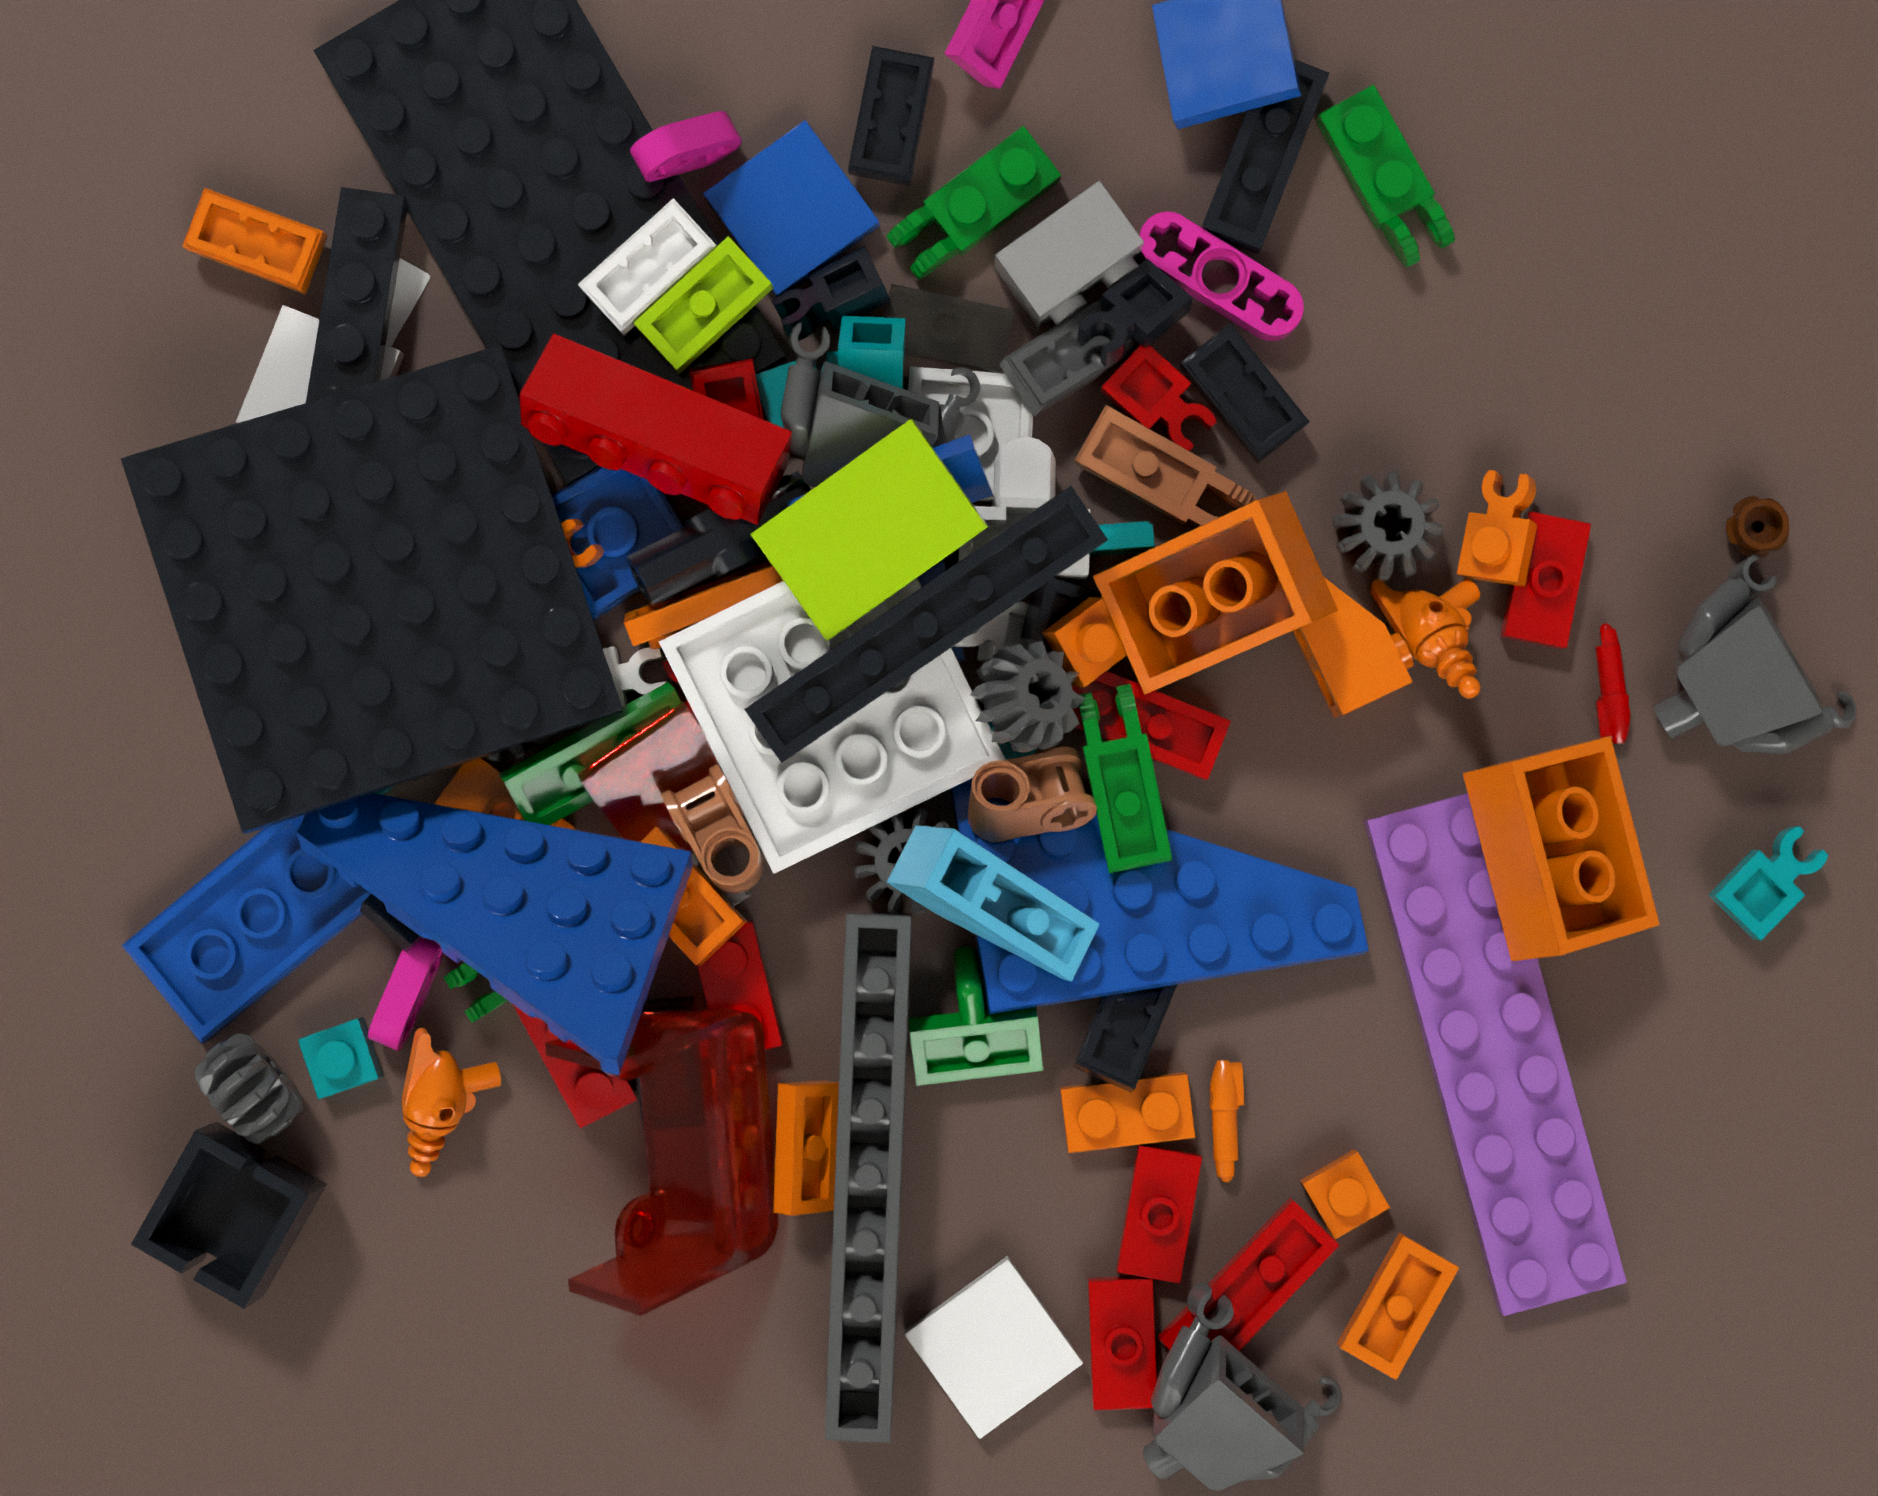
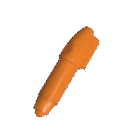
M1217 1060L1213 1069L1209 1090V1106L1212 1110L1213 1161L1217 1177H1220L1223 1182L1227 1183L1234 1177V1161L1239 1160L1237 1110L1240 1108L1239 1106L1244 1105L1243 1067L1241 1062Z

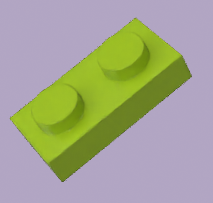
M728 236L634 322V325L677 373L680 374L774 288L770 280Z

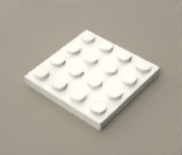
M918 578L911 581L828 641L825 640L784 581L659 641L773 874L973 778L975 772L986 763L1006 760L998 742H991L993 732L989 724L976 721L982 709L977 699L970 695L973 691L952 648L782 764L744 710L922 588Z

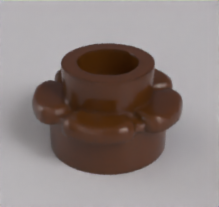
M1749 496L1741 499L1734 505V514L1727 519L1725 529L1729 542L1732 545H1738L1741 554L1746 557L1758 555L1759 558H1764L1769 554V551H1777L1784 546L1789 535V518L1784 508L1777 501L1771 498L1759 499L1757 496ZM1754 521L1762 524V531L1760 533L1752 530Z

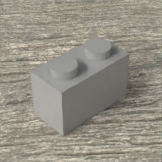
M1098 181L995 254L994 269L1039 329L1051 319L1058 325L1078 313L1088 304L1083 296L1102 283L1110 289L1129 272L1137 268L1138 264L1135 259L1139 257L1144 241L1102 183Z

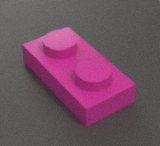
M971 0L944 54L983 86L1000 89L1044 0Z

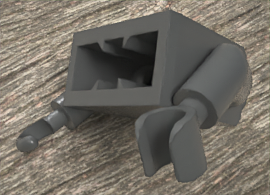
M802 322L793 328L790 335V345L797 354L796 365H790L788 368L781 407V418L784 428L792 431L790 452L796 458L803 460L801 479L809 486H818L910 419L914 420L933 448L956 440L965 416L960 412V408L971 405L979 396L981 387L978 377L970 369L964 367L954 368L951 376H964L970 383V393L966 398L949 394L945 405L939 404L936 400L826 361L820 373L818 369H815L816 358L822 356L830 344V336L825 327L822 328L820 347L814 352H806L798 344V335L801 331Z
M1752 555L1732 567L1728 580L1697 607L1677 643L1680 658L1675 661L1674 671L1684 690L1653 706L1660 723L1671 739L1705 722L1720 747L1732 744L1741 752L1788 754L1831 731L1832 727L1838 729L1847 728L1855 720L1857 712L1855 701L1845 691H1840L1837 694V697L1844 705V715L1842 718L1839 717L1837 711L1832 706H1822V701L1761 598L1759 597L1750 602V598L1771 589L1777 582L1775 574L1767 577L1759 584L1751 580L1749 567L1759 559L1758 555Z
M1199 1283L1191 1289L1187 1298V1306L1195 1318L1190 1328L1182 1326L1162 1364L1152 1393L1151 1404L1154 1409L1153 1437L1155 1440L1144 1446L1143 1454L1146 1464L1155 1476L1164 1480L1182 1468H1186L1209 1489L1219 1491L1241 1481L1278 1478L1286 1471L1295 1458L1304 1453L1305 1445L1320 1428L1316 1418L1318 1416H1328L1338 1408L1341 1401L1340 1386L1331 1377H1321L1318 1383L1328 1384L1330 1389L1327 1402L1320 1406L1315 1401L1310 1400L1303 1408L1224 1337L1219 1335L1211 1341L1207 1338L1210 1330L1223 1328L1232 1320L1234 1314L1233 1305L1230 1299L1222 1295L1218 1300L1216 1308L1209 1313H1204V1306L1211 1297L1212 1288L1207 1283Z

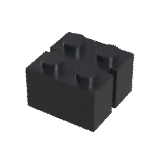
M214 1122L194 1131L131 1245L181 1274L203 1262L208 1253L217 1259L201 1267L193 1280L245 1309L262 1298L267 1292L327 1183L279 1156L263 1163L260 1160L266 1151L265 1148L248 1142L242 1135H238L235 1131L219 1122Z

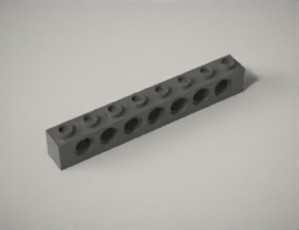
M848 912L846 914L825 1440L890 1443L912 914Z

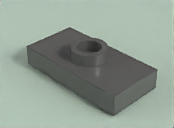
M1102 298L1004 357L999 364L1034 417L1124 362L1139 347L1133 337L1126 341L1122 358L1115 364L1105 367L1100 360L1102 348L1110 342L1108 338L1096 336L1083 346L1077 342L1081 321L1091 313L1102 311L1100 309Z

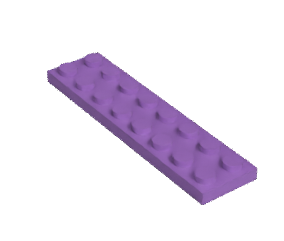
M1468 793L1364 820L1498 1312L1502 1316L1627 1283L1538 958L1511 962Z

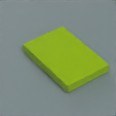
M910 419L751 533V536L825 640L828 641L989 526L913 419Z

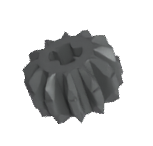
M1390 471L1386 474L1383 488L1380 487L1372 475L1362 478L1360 480V489L1363 497L1358 493L1347 491L1340 499L1344 507L1354 515H1337L1333 519L1332 524L1338 530L1352 532V536L1345 538L1336 545L1338 552L1342 554L1349 552L1355 547L1358 548L1361 554L1352 566L1353 570L1357 573L1364 571L1371 564L1372 560H1376L1375 574L1379 581H1386L1390 578L1393 564H1395L1398 571L1404 577L1416 573V563L1413 556L1423 561H1429L1436 554L1434 548L1423 538L1439 537L1444 532L1443 525L1437 522L1425 521V516L1430 515L1440 507L1438 500L1429 499L1422 505L1415 500L1424 486L1423 482L1419 479H1415L1406 487L1404 492H1401V478L1397 471ZM1386 512L1391 513V523L1401 525L1402 530L1391 537L1390 541L1385 540L1386 534L1384 529L1374 526V522L1384 516Z
M1030 641L1022 645L1012 643L998 649L997 653L993 655V659L984 662L981 668L976 670L983 684L976 686L970 695L981 701L984 705V710L976 721L983 723L991 722L993 724L991 742L1002 744L1009 741L1013 752L1026 753L1038 748L1045 750L1057 745L1060 740H1063L1064 733L1072 731L1079 724L1072 709L1078 708L1085 698L1072 690L1071 683L1075 681L1080 673L1064 671L1062 668L1064 652L1051 651L1047 653L1042 641Z
M918 808L914 814L912 829L904 828V818L901 812L890 817L895 829L894 832L888 834L881 823L869 828L870 832L881 840L878 847L863 841H857L854 850L860 854L875 856V864L861 865L854 869L855 877L866 878L877 873L881 880L868 889L865 894L870 901H874L882 894L886 887L890 888L894 892L888 903V912L892 914L898 913L903 893L886 883L895 866V863L889 862L890 854L895 847L899 851H903L902 843L908 841L915 826H924L927 819V811L922 808ZM941 821L935 827L949 828V825L945 821ZM911 899L914 913L916 915L924 913L925 907Z
M239 1033L222 1043L219 1042L205 1054V1058L194 1068L195 1079L199 1083V1089L207 1096L210 1105L220 1113L223 1120L227 1121L238 1135H243L248 1142L259 1145L271 1136L275 1137L293 1123L292 1119L303 1110L302 1097L298 1093V1088L290 1081L287 1073L280 1068L275 1059L248 1035Z

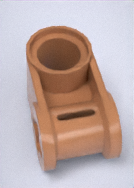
M1055 747L1034 755L1003 761H992L982 765L975 772L971 783L968 823L972 831L981 839L994 843L1006 842L1011 839L1050 831H1068L1088 823L1095 817L1097 807L1094 798L1085 793L1078 772L1082 766L1079 751L1071 747ZM990 798H1001L1007 800L1010 804L997 806L987 800Z
M718 764L709 768V776L675 794L670 790L660 794L686 844L691 845L704 872L717 888L726 893L738 894L748 891L758 883L763 873L764 865L761 851L742 817L744 812ZM736 845L749 851L750 859L747 868L741 874L733 877L718 873L715 867L718 854L725 847Z

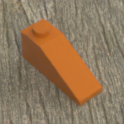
M1324 577L1338 611L1295 629L1292 633L1333 718H1336L1412 683L1413 681L1407 670L1414 667V662L1405 641L1399 633L1396 632L1390 635L1382 621Z

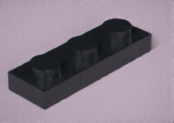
M1296 59L1294 60L1301 96L1246 112L1201 227L1222 241L1259 254L1330 74L1327 71Z

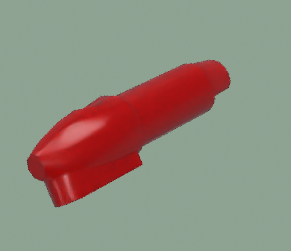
M1604 623L1599 629L1600 646L1595 647L1601 694L1598 701H1595L1599 739L1611 736L1613 744H1620L1626 742L1631 720L1630 697L1626 693L1621 644L1616 628H1612L1610 624Z

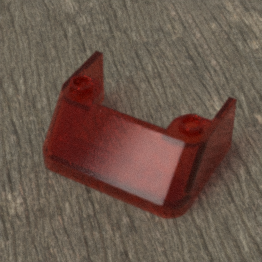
M729 1008L641 1013L620 1074H606L621 1080H631L639 1077L649 1192L632 1199L619 1214L614 1233L616 1257L568 1279L569 1292L642 1316L760 1258L771 1247L777 1234L778 1213H773L775 1170L765 1041L762 1025L758 1018L751 1013ZM559 1038L545 1043L546 1056L602 1070L599 1060L570 1039L566 1043Z

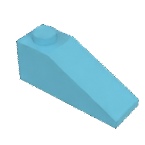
M916 825L886 882L935 914L1066 981L1073 980L1100 925L955 829Z

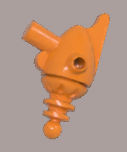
M1464 579L1438 597L1430 592L1419 589H1408L1403 592L1395 591L1389 588L1383 581L1374 580L1370 593L1395 633H1399L1405 641L1411 656L1425 667L1437 668L1438 676L1446 679L1450 687H1458L1459 693L1463 697L1468 699L1476 697L1481 690L1480 682L1474 678L1477 668L1472 663L1473 656L1469 651L1465 650L1468 645V630L1472 619L1471 614L1466 609L1480 599V591L1476 584L1470 579Z
M419 1028L415 1032L401 1099L403 1120L411 1129L407 1134V1142L410 1144L407 1153L413 1158L409 1164L410 1171L416 1177H425L430 1173L432 1169L431 1161L439 1158V1150L445 1146L444 1135L453 1132L464 1113L474 1108L476 1097L473 1092L501 1086L500 1070L496 1062L460 1069L450 1052L445 1050L437 1051L431 1047V1036L425 1028Z

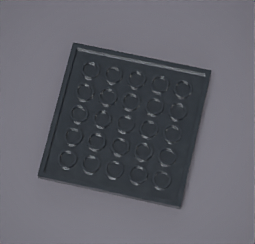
M501 345L121 458L238 822L244 834L623 712L531 433L526 427L521 425L520 400Z

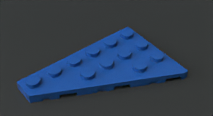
M973 778L950 788L958 832L1100 924L1072 981L1063 980L975 934L989 1015L1363 955L1369 951L1357 891L1354 887L1168 829L1166 830L1172 861L1108 873L1097 815L1088 823L1072 830L1062 832L1050 831L1015 838L1006 842L992 843L977 836L968 823V807ZM990 798L987 800L997 806L1010 804L1007 800L1001 798Z
M375 793L304 816L297 831L301 849L320 863L335 867L340 877L354 888L359 884L385 903L388 913L422 938L436 941L440 945L442 952L453 961L459 963L462 960L486 977L494 991L528 1016L543 1020L547 1024L549 1031L565 1043L570 1039L600 1061L601 1069L604 1072L615 1075L620 1074L693 868L691 851Z

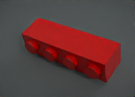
M554 333L519 394L521 425L526 427L539 441L553 446L563 444L587 454L592 461L609 470L623 469L645 478L653 487L666 494L678 495L681 493L707 504L713 512L727 519L737 520L741 518L758 525L789 464L792 431Z

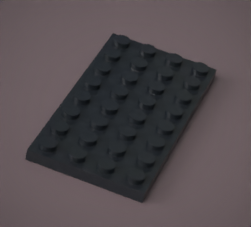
M399 0L313 50L397 195L405 196L407 199V212L486 347L502 346L519 400V394L553 333L690 390H693L689 373L692 368L753 358L755 371L758 374L773 369L787 360L783 350L755 305L683 372L678 374L635 326L623 336L579 287L578 284L673 198L717 246L720 243L680 175L657 181H645L630 153V149L640 138L653 130L576 0ZM543 443L568 485L599 467L587 454L563 444L553 446Z

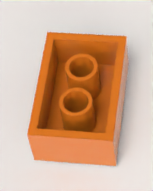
M1287 491L1258 499L1093 576L1144 695L1338 611Z
M1611 736L1463 773L1511 962L1561 956L1660 925Z

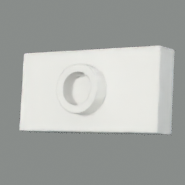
M673 198L578 285L624 336L635 326L634 322L714 250L717 245Z

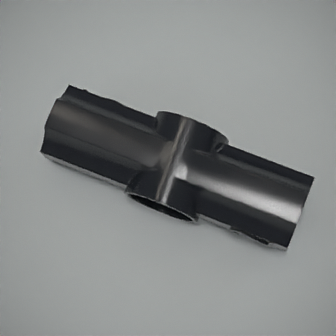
M798 471L785 475L781 478L758 525L741 518L737 520L724 518L709 508L684 523L686 527L627 556L626 561L641 594L652 607L689 590L693 585L711 576L714 580L719 579L763 556V551L753 539L751 533L788 507V500L810 492V486L801 479Z

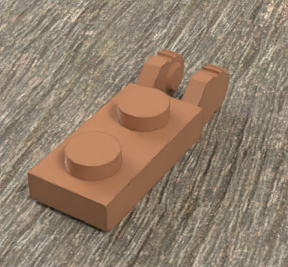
M1106 405L1073 463L1180 524L1184 525L1188 522L1195 529L1219 518L1195 506L1205 488L1237 509L1257 500L1256 496L1249 492V490L1215 472L1217 467Z

